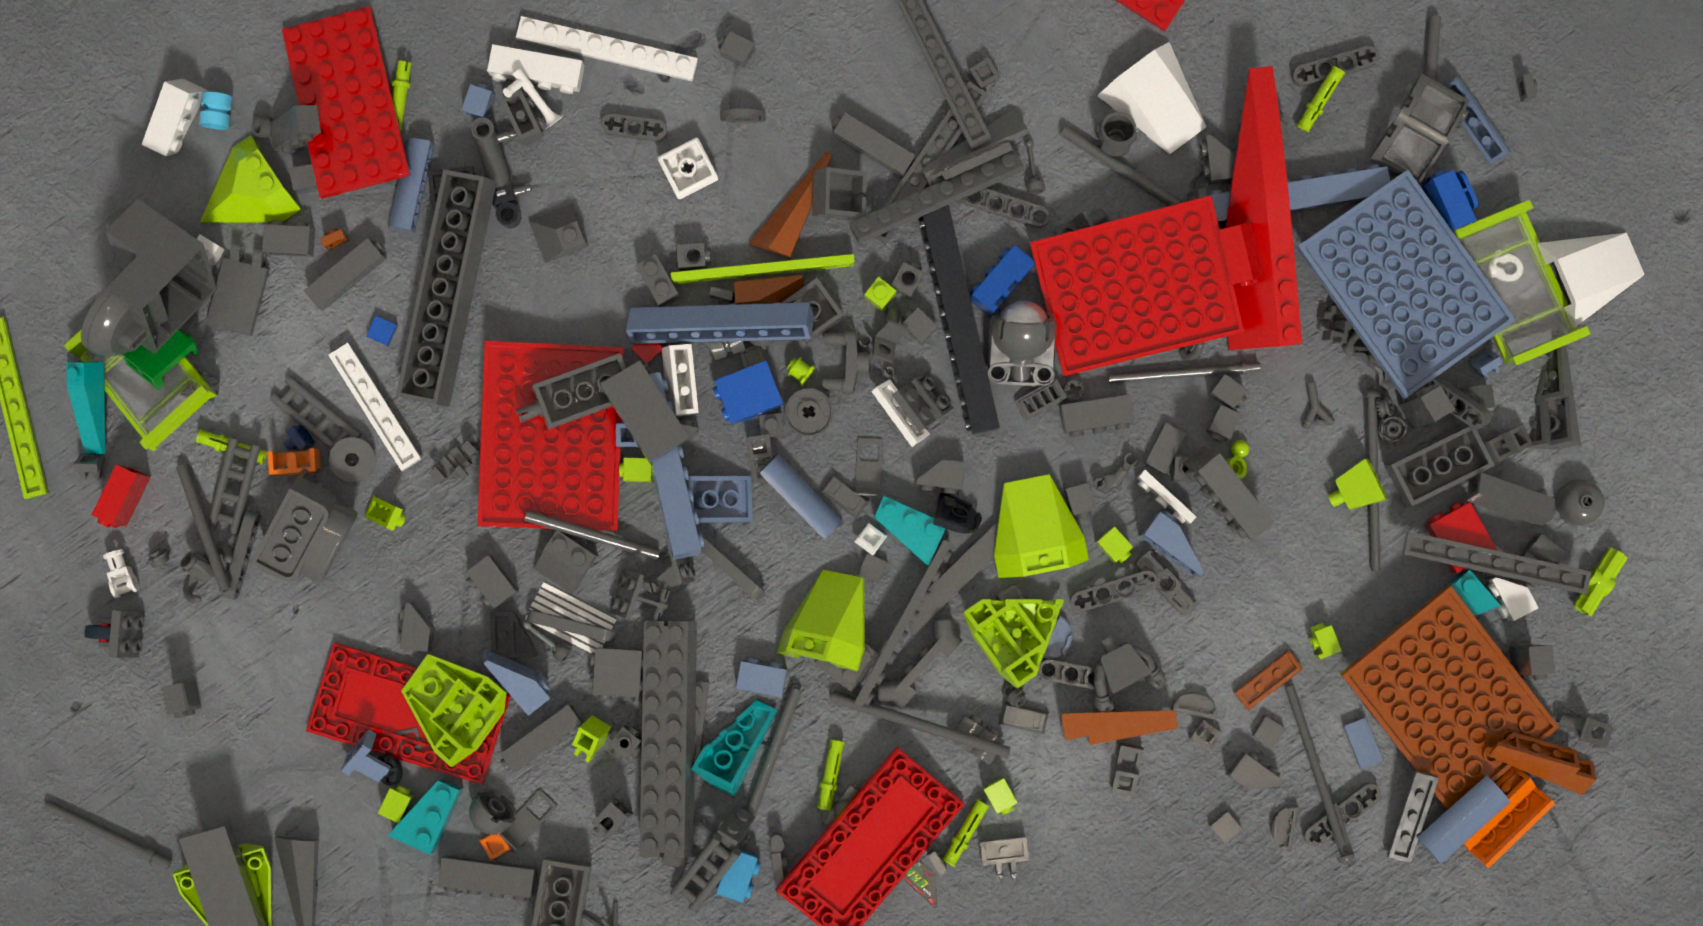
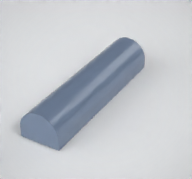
M1459 76L1445 85V87L1469 100L1466 108L1469 113L1461 124L1489 164L1492 165L1511 152Z

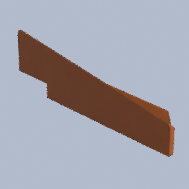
M1174 710L1063 713L1061 715L1062 733L1065 740L1087 736V741L1090 745L1178 729Z
M1513 732L1505 740L1497 742L1489 753L1490 757L1580 795L1584 794L1596 781L1594 762L1578 759L1577 750Z

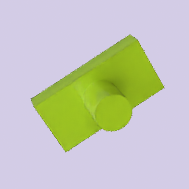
M373 496L364 516L394 531L396 526L400 527L405 522V514L402 513L403 509Z

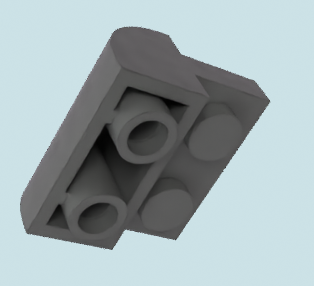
M927 372L916 377L909 384L892 394L919 432L931 426L953 409L948 398L943 395L934 379Z

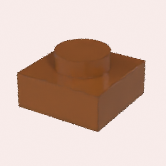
M337 228L327 231L325 236L320 238L323 246L328 250L350 241L346 232Z

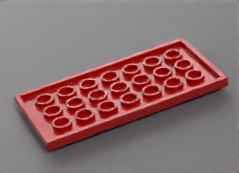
M368 6L282 29L298 104L317 105L321 133L315 136L312 141L307 142L320 198L324 199L411 176L371 7Z

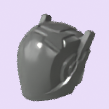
M1114 112L1107 115L1101 123H1097L1096 129L1099 135L1100 149L1104 153L1113 157L1129 153L1131 145L1137 140L1138 135L1136 123L1131 116L1123 112Z

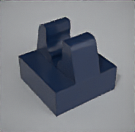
M301 425L292 426L286 431L290 438L284 443V446L288 451L292 449H308L316 443Z

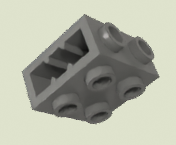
M596 648L595 652L591 653V666H594V676L590 675L589 689H593L592 695H598L600 700H612V696H621V701L632 702L635 701V697H641V692L643 693V650Z

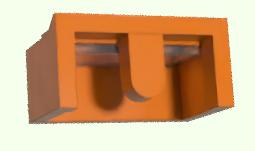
M310 448V451L283 453L268 451L269 475L300 474L303 468L308 470L306 474L317 473V470H322L321 451L315 448Z

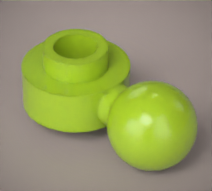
M1236 440L1231 446V452L1234 456L1226 459V462L1236 475L1242 479L1247 473V465L1243 457L1248 455L1249 445L1244 440Z

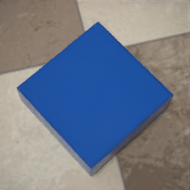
M375 316L366 337L389 346L398 325Z

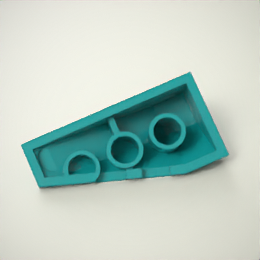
M66 361V384L84 452L105 454L104 362Z
M756 700L736 718L735 722L719 733V736L713 742L708 743L702 749L691 769L714 788L735 797L777 710Z

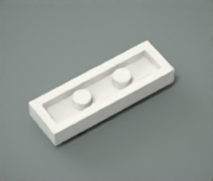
M889 379L871 392L904 435L905 439L913 447L928 437L930 433L927 429H923L920 432L917 430L892 396L897 391V388Z
M1146 470L1137 476V479L1140 481L1138 485L1145 492L1149 493L1151 491L1156 495V502L1163 508L1168 506L1174 512L1172 515L1179 523L1191 524L1196 518L1188 508Z

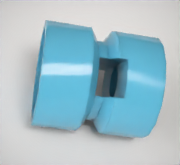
M203 92L201 106L204 110L200 112L199 125L210 129L228 130L231 116L227 114V111H230L232 108L233 97L224 93Z

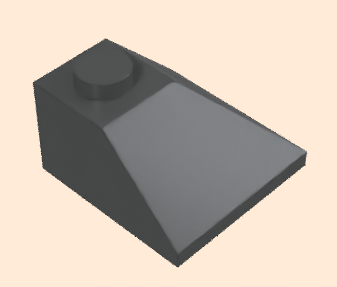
M572 204L529 220L545 263L588 247Z

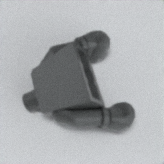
M1112 636L1100 642L1106 655L1100 657L1095 666L1094 685L1096 691L1093 704L1097 712H1114L1115 708L1110 696L1143 678L1155 689H1160L1164 686L1166 682L1165 673L1153 662L1148 652L1136 645L1131 646L1129 643L1118 648Z

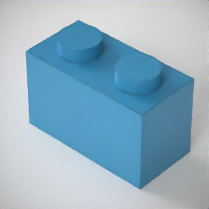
M739 849L741 855L721 879L716 894L743 903L745 897L750 898L754 886L750 884L752 875L757 876L761 863L757 862L758 855Z

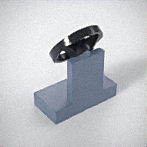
M368 729L346 755L341 772L349 776L353 770H356L377 782L381 780L388 786L399 783L402 779L403 769L395 755L385 753L375 758L368 754L376 737V733ZM386 756L391 758L396 764V767H393L390 763H386L383 757ZM394 771H398L396 781L390 782L389 777L394 774Z

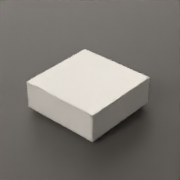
M868 523L855 540V543L871 555H874L887 536Z

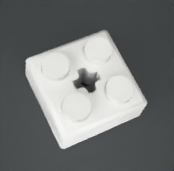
M697 137L657 158L678 199H682L718 180V176ZM685 164L694 166L691 173L682 172L685 169Z

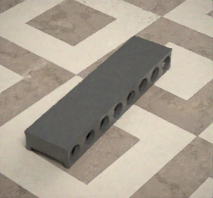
M230 820L191 833L185 832L179 838L208 925L266 926Z

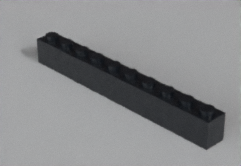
M946 205L918 218L920 230H925L927 239H923L925 252H930L932 261L928 262L930 274H935L937 283L933 284L935 296L940 297L942 303L941 306H938L941 319H945L947 328H943L946 342H951L952 350L948 352L951 364H956L957 372L954 373L956 386H961L962 395H959L961 408H966L967 417H964L965 427L967 431L971 430L972 435L998 430L1000 425L949 205Z

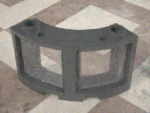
M1421 73L1411 87L1394 123L1390 124L1377 144L1371 159L1384 167L1387 166L1388 169L1398 175L1409 170L1418 184L1423 179L1428 180L1435 169L1432 167L1447 144L1459 122L1462 123L1468 115L1469 111L1466 108L1469 100Z

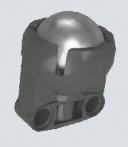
M1017 301L1008 305L1003 311L997 310L993 313L990 320L987 365L988 377L993 383L1039 386L1048 385L1054 380L1057 334L1055 316L1050 312H1044L1040 306L1029 301ZM999 366L1004 370L1000 374H995L992 372V369ZM1042 368L1050 370L1047 375L1038 374V371Z

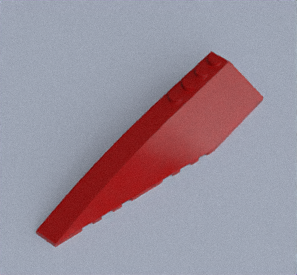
M1273 66L1250 68L1231 182L1230 201L1226 215V228L1252 222L1265 276L1258 278L1259 283L1240 288L1238 283L1233 284L1245 332L1227 336L1228 350L1302 344L1290 202Z

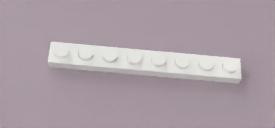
M523 16L520 18L516 39L519 41L693 82L698 58Z

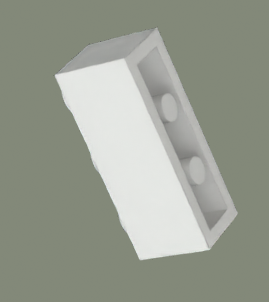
M670 345L662 348L664 377L668 385L666 396L667 401L671 400L673 413L675 416L699 413L692 345Z

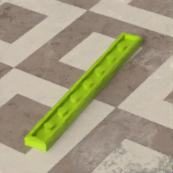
M854 254L671 272V281L675 285L853 267L855 260Z
M0 317V403L24 499H30L49 494L7 319L6 317Z

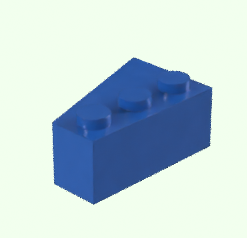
M1016 245L1011 250L1007 247L999 257L1001 259L996 267L992 265L984 275L987 278L981 284L978 282L970 291V294H972L971 302L990 318L1035 265V261Z

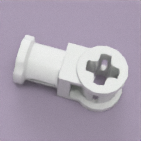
M123 549L103 555L110 569V572L106 573L109 580V588L116 599L120 598L121 594L139 591V583L131 566H126Z

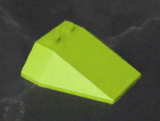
M427 654L401 690L433 751L450 767H453L480 747L505 711L507 692L492 678L431 654Z

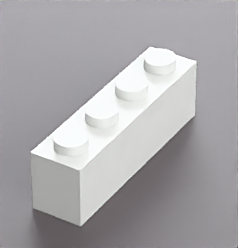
M492 44L487 72L496 81L506 82V79L516 81L512 73L521 68L530 82L537 84L538 88L544 90H551V87L559 88L560 92L573 94V91L580 92L585 65L582 60Z

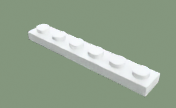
M346 343L330 353V359L400 470L404 471L420 461L422 457L350 343Z

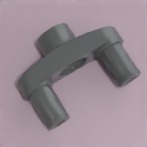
M845 330V332L825 331V345L845 346L846 370L843 378L823 377L822 389L823 391H843V394H853L858 372L870 373L871 353L859 352L855 330Z

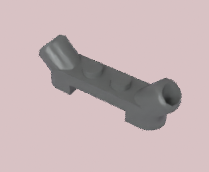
M951 618L936 619L933 622L934 645L931 648L927 645L918 656L921 659L916 665L911 663L903 671L905 677L902 680L882 681L878 685V699L881 702L893 701L902 709L917 693L910 685L940 652L949 657L963 640L954 633V621Z

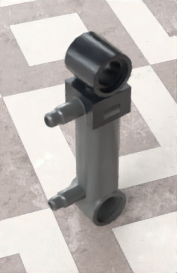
M481 117L472 123L471 132L477 145L486 178L497 181L492 205L496 209L497 220L506 228H515L522 219L519 209L514 205L518 204L517 196L531 192L532 187L530 184L512 187L500 143L511 140V138H515L517 135L514 130L497 134L494 124L488 118ZM488 126L490 129L489 133L485 136L479 135L481 127ZM506 211H514V217L511 220L506 221L503 219Z

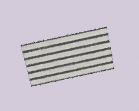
M545 581L530 607V610L611 630L617 618ZM531 623L589 654L595 652L596 648H603L606 642Z

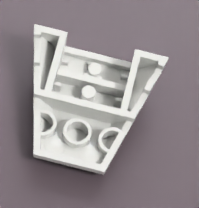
M1170 42L1150 52L1119 75L1097 95L1100 100L1110 105L1115 112H1123L1131 116L1136 123V128L1145 133L1150 140L1169 155L1206 128Z
M1627 233L1537 243L1545 265L1552 262L1555 263L1572 303L1564 307L1572 328L1578 326L1645 275Z

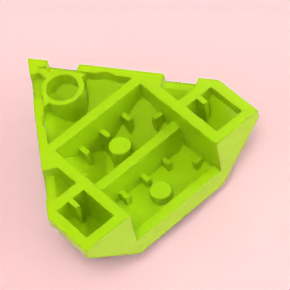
M250 135L232 147L200 223L285 222L302 211V209L264 157L265 153L253 135Z
M982 599L965 610L963 615L973 638L997 672L1018 689L1037 675L1065 599Z

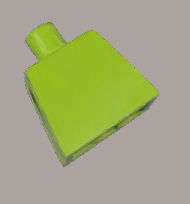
M1369 459L1362 460L1337 478L1335 482L1339 490L1328 495L1333 507L1346 502L1350 510L1389 499Z

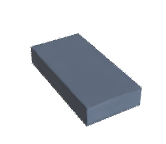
M1366 717L1343 725L1360 769L1383 761Z

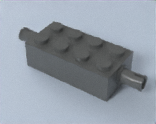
M621 353L533 384L531 388L536 399L534 400L535 403L515 409L517 415L527 413L518 417L520 423L540 416L543 418L548 431L613 407L600 387V383L627 368ZM643 363V366L647 369L649 367L648 363Z

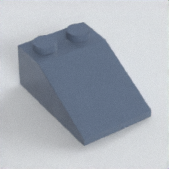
M688 476L689 480H685L687 489H692L694 502H691L692 511H697L699 524L753 522L751 476Z
M1166 511L1165 513H1155L1139 537L1194 577L1202 576L1204 571L1181 527L1175 523L1177 519Z
M487 649L483 651L484 665L528 716L550 699L549 681L542 673L537 674L534 669Z

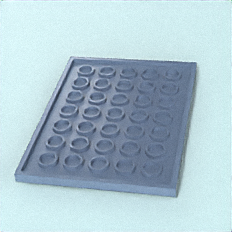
M1409 170L1400 174L1296 247L1403 399L1409 397L1516 320Z

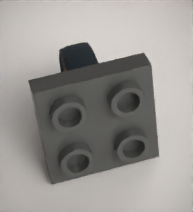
M112 610L111 619L101 618L100 625H86L84 635L86 638L99 639L98 646L109 647L108 657H139L142 649L143 611Z

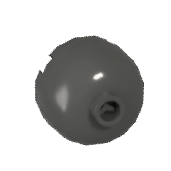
M1573 480L1558 490L1555 497V508L1566 523L1583 526L1594 522L1602 514L1604 496L1594 483L1586 480Z
M484 788L476 794L469 806V817L478 832L497 835L505 832L516 820V818L514 819L516 810L505 796L501 795L498 798L494 795L495 791L492 789Z

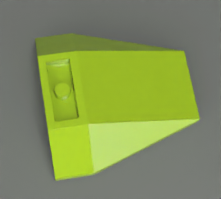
M1050 474L1005 482L1003 484L994 550L998 578L1025 577L1070 568L1089 560L1085 537Z
M822 570L784 629L777 653L799 658V656L830 662L840 668L858 671L865 650L864 578Z
M247 843L240 844L239 848L266 926H272V872L264 846ZM186 864L173 872L174 880L183 899L204 924L209 926L189 867Z

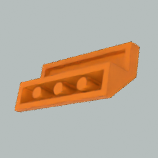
M1512 767L1495 783L1507 796L1510 803L1463 844L1488 869L1555 805L1551 798L1535 786L1528 775L1516 767Z

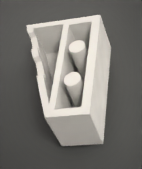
M186 79L165 81L141 145L164 156L174 155L179 152L182 140L201 105L202 93L208 90Z

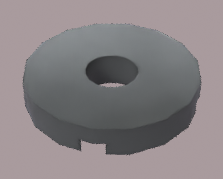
M346 436L339 439L331 447L328 460L330 469L335 476L343 481L356 482L361 481L371 473L375 464V455L371 445L363 438ZM347 454H357L359 457L358 462L353 465L346 463L345 457Z

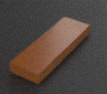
M1287 650L1233 693L1245 709L1249 711L1303 668L1291 652Z

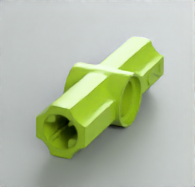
M1611 547L1606 550L1597 567L1591 570L1587 594H1579L1572 605L1576 610L1587 616L1594 614L1603 597L1607 596L1616 584L1615 578L1628 559L1625 554Z

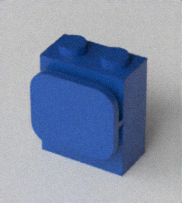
M1443 169L1429 177L1428 183L1422 186L1423 191L1453 233L1455 230L1477 220L1472 210L1478 207V200L1464 171L1461 170L1455 173L1454 170L1446 172Z
M767 361L714 380L716 386L712 388L717 400L722 399L724 408L721 409L725 421L730 420L732 425L783 406Z

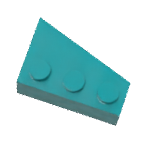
M883 496L874 518L929 567L945 528L933 525V517Z
M1463 570L1445 585H1450L1474 616L1501 606L1471 570Z
M445 779L438 780L387 836L429 855L434 853L463 791V787Z

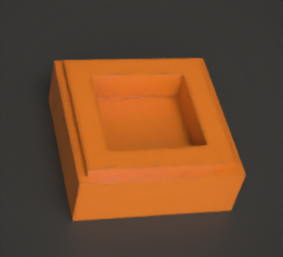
M499 834L488 835L479 840L490 860L512 849Z

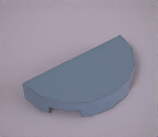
M1060 615L1057 618L1043 658H1057L1063 655L1071 646L1073 638L1071 627L1068 621Z

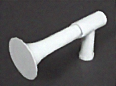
M521 68L512 73L516 81L503 89L506 97L510 98L512 94L522 87L544 115L546 120L545 129L564 116L555 114L546 105Z

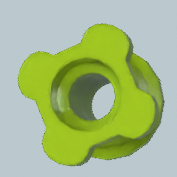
M800 357L798 360L793 358L786 369L789 370L788 376L792 375L803 386L816 366H809Z

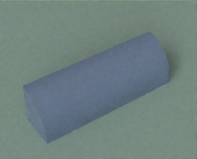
M408 138L405 152L411 176L398 179L388 228L415 233L428 177L427 172L430 168L435 146L429 140Z
M779 454L759 472L823 539L841 523L842 518Z
M1486 775L1417 838L1424 848L1442 864L1504 809L1510 801L1503 791Z

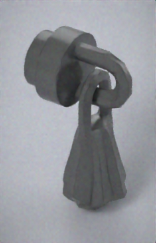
M1010 683L1003 687L1002 694L1010 705L1020 707L1025 703V692L1020 687L1017 689Z

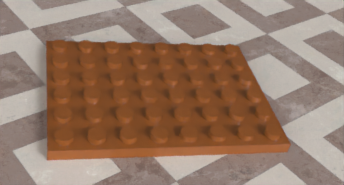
M1450 585L1445 586L1340 673L1414 769L1438 775L1439 780L1434 795L1446 810L1452 807L1486 775L1494 782L1512 767L1490 757L1489 753L1497 742L1505 740L1513 732L1544 741L1559 728L1551 715Z

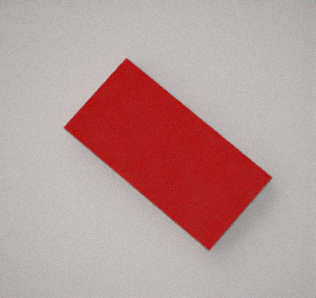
M337 642L333 643L308 722L307 732L355 746L369 729L376 733L371 749L373 752L379 754L391 753L399 760L481 785L484 784L511 695L506 694L505 711L480 747L462 761L450 767L433 751L401 692L418 667ZM418 728L421 741L416 740L415 732L398 735L396 731ZM403 740V744H404V745L401 747V750H400V744H401V741ZM421 745L424 749L416 750L415 746ZM411 747L412 752L406 753L405 748Z
M896 746L775 890L818 926H862L965 803Z

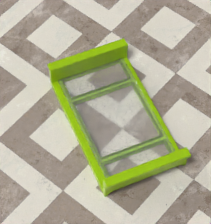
M1530 200L1454 231L1460 243L1516 319L1493 336L1506 365L1514 363L1517 366L1591 334L1587 326L1581 329L1578 326L1575 328L1571 326L1564 309L1565 306H1568L1550 264L1545 265L1537 243H1540L1526 213L1533 208Z
M81 330L64 345L68 352L79 357L82 361L104 362V390L143 438L139 443L146 450L155 451L161 442L205 402L217 396L186 356L162 377L164 385L157 390L126 365L122 355L102 356L86 349L81 341Z

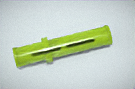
M399 60L397 61L395 80L392 81V86H394L392 97L400 131H402L407 90L411 86L409 77L412 63Z
M1335 66L1331 67L1330 72L1314 98L1305 106L1307 109L1296 124L1297 127L1309 133L1318 116L1323 114L1322 109L1343 75H1345L1344 71Z
M204 429L199 430L196 437L197 443L213 447L217 452H226L229 441L226 435H217ZM241 442L237 444L238 447L251 449L250 445ZM260 449L257 463L264 464L267 457L266 450Z
M830 739L824 777L819 785L821 787L817 806L819 809L832 810L834 793L838 788L836 785L845 742Z
M978 799L976 800L956 837H952V844L944 858H942L943 861L953 867L956 866L955 864L964 849L967 850L969 847L967 845L990 806Z

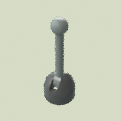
M523 622L522 626L525 630H530L552 647L553 657L557 661L563 663L572 651L569 645L565 643L554 644L533 628L530 622Z

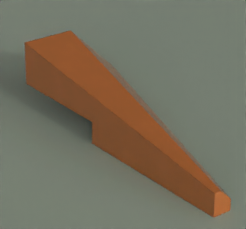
M825 152L753 237L749 243L750 245L791 259L806 219H808L812 209L814 170L828 167L833 156L832 153Z

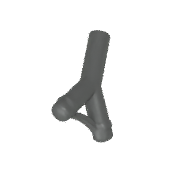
M1316 382L1307 383L1310 409L1303 420L1302 427L1310 429L1312 425L1317 423H1327L1331 426L1335 419L1320 406ZM1316 414L1324 420L1313 422Z

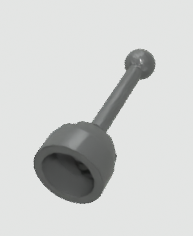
M1027 139L1025 146L1028 148L1032 177L1027 181V193L1039 194L1045 191V184L1042 178L1036 176L1032 151L1034 142L1031 139Z

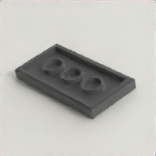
M641 361L634 363L600 383V387L649 463L689 440L688 434Z

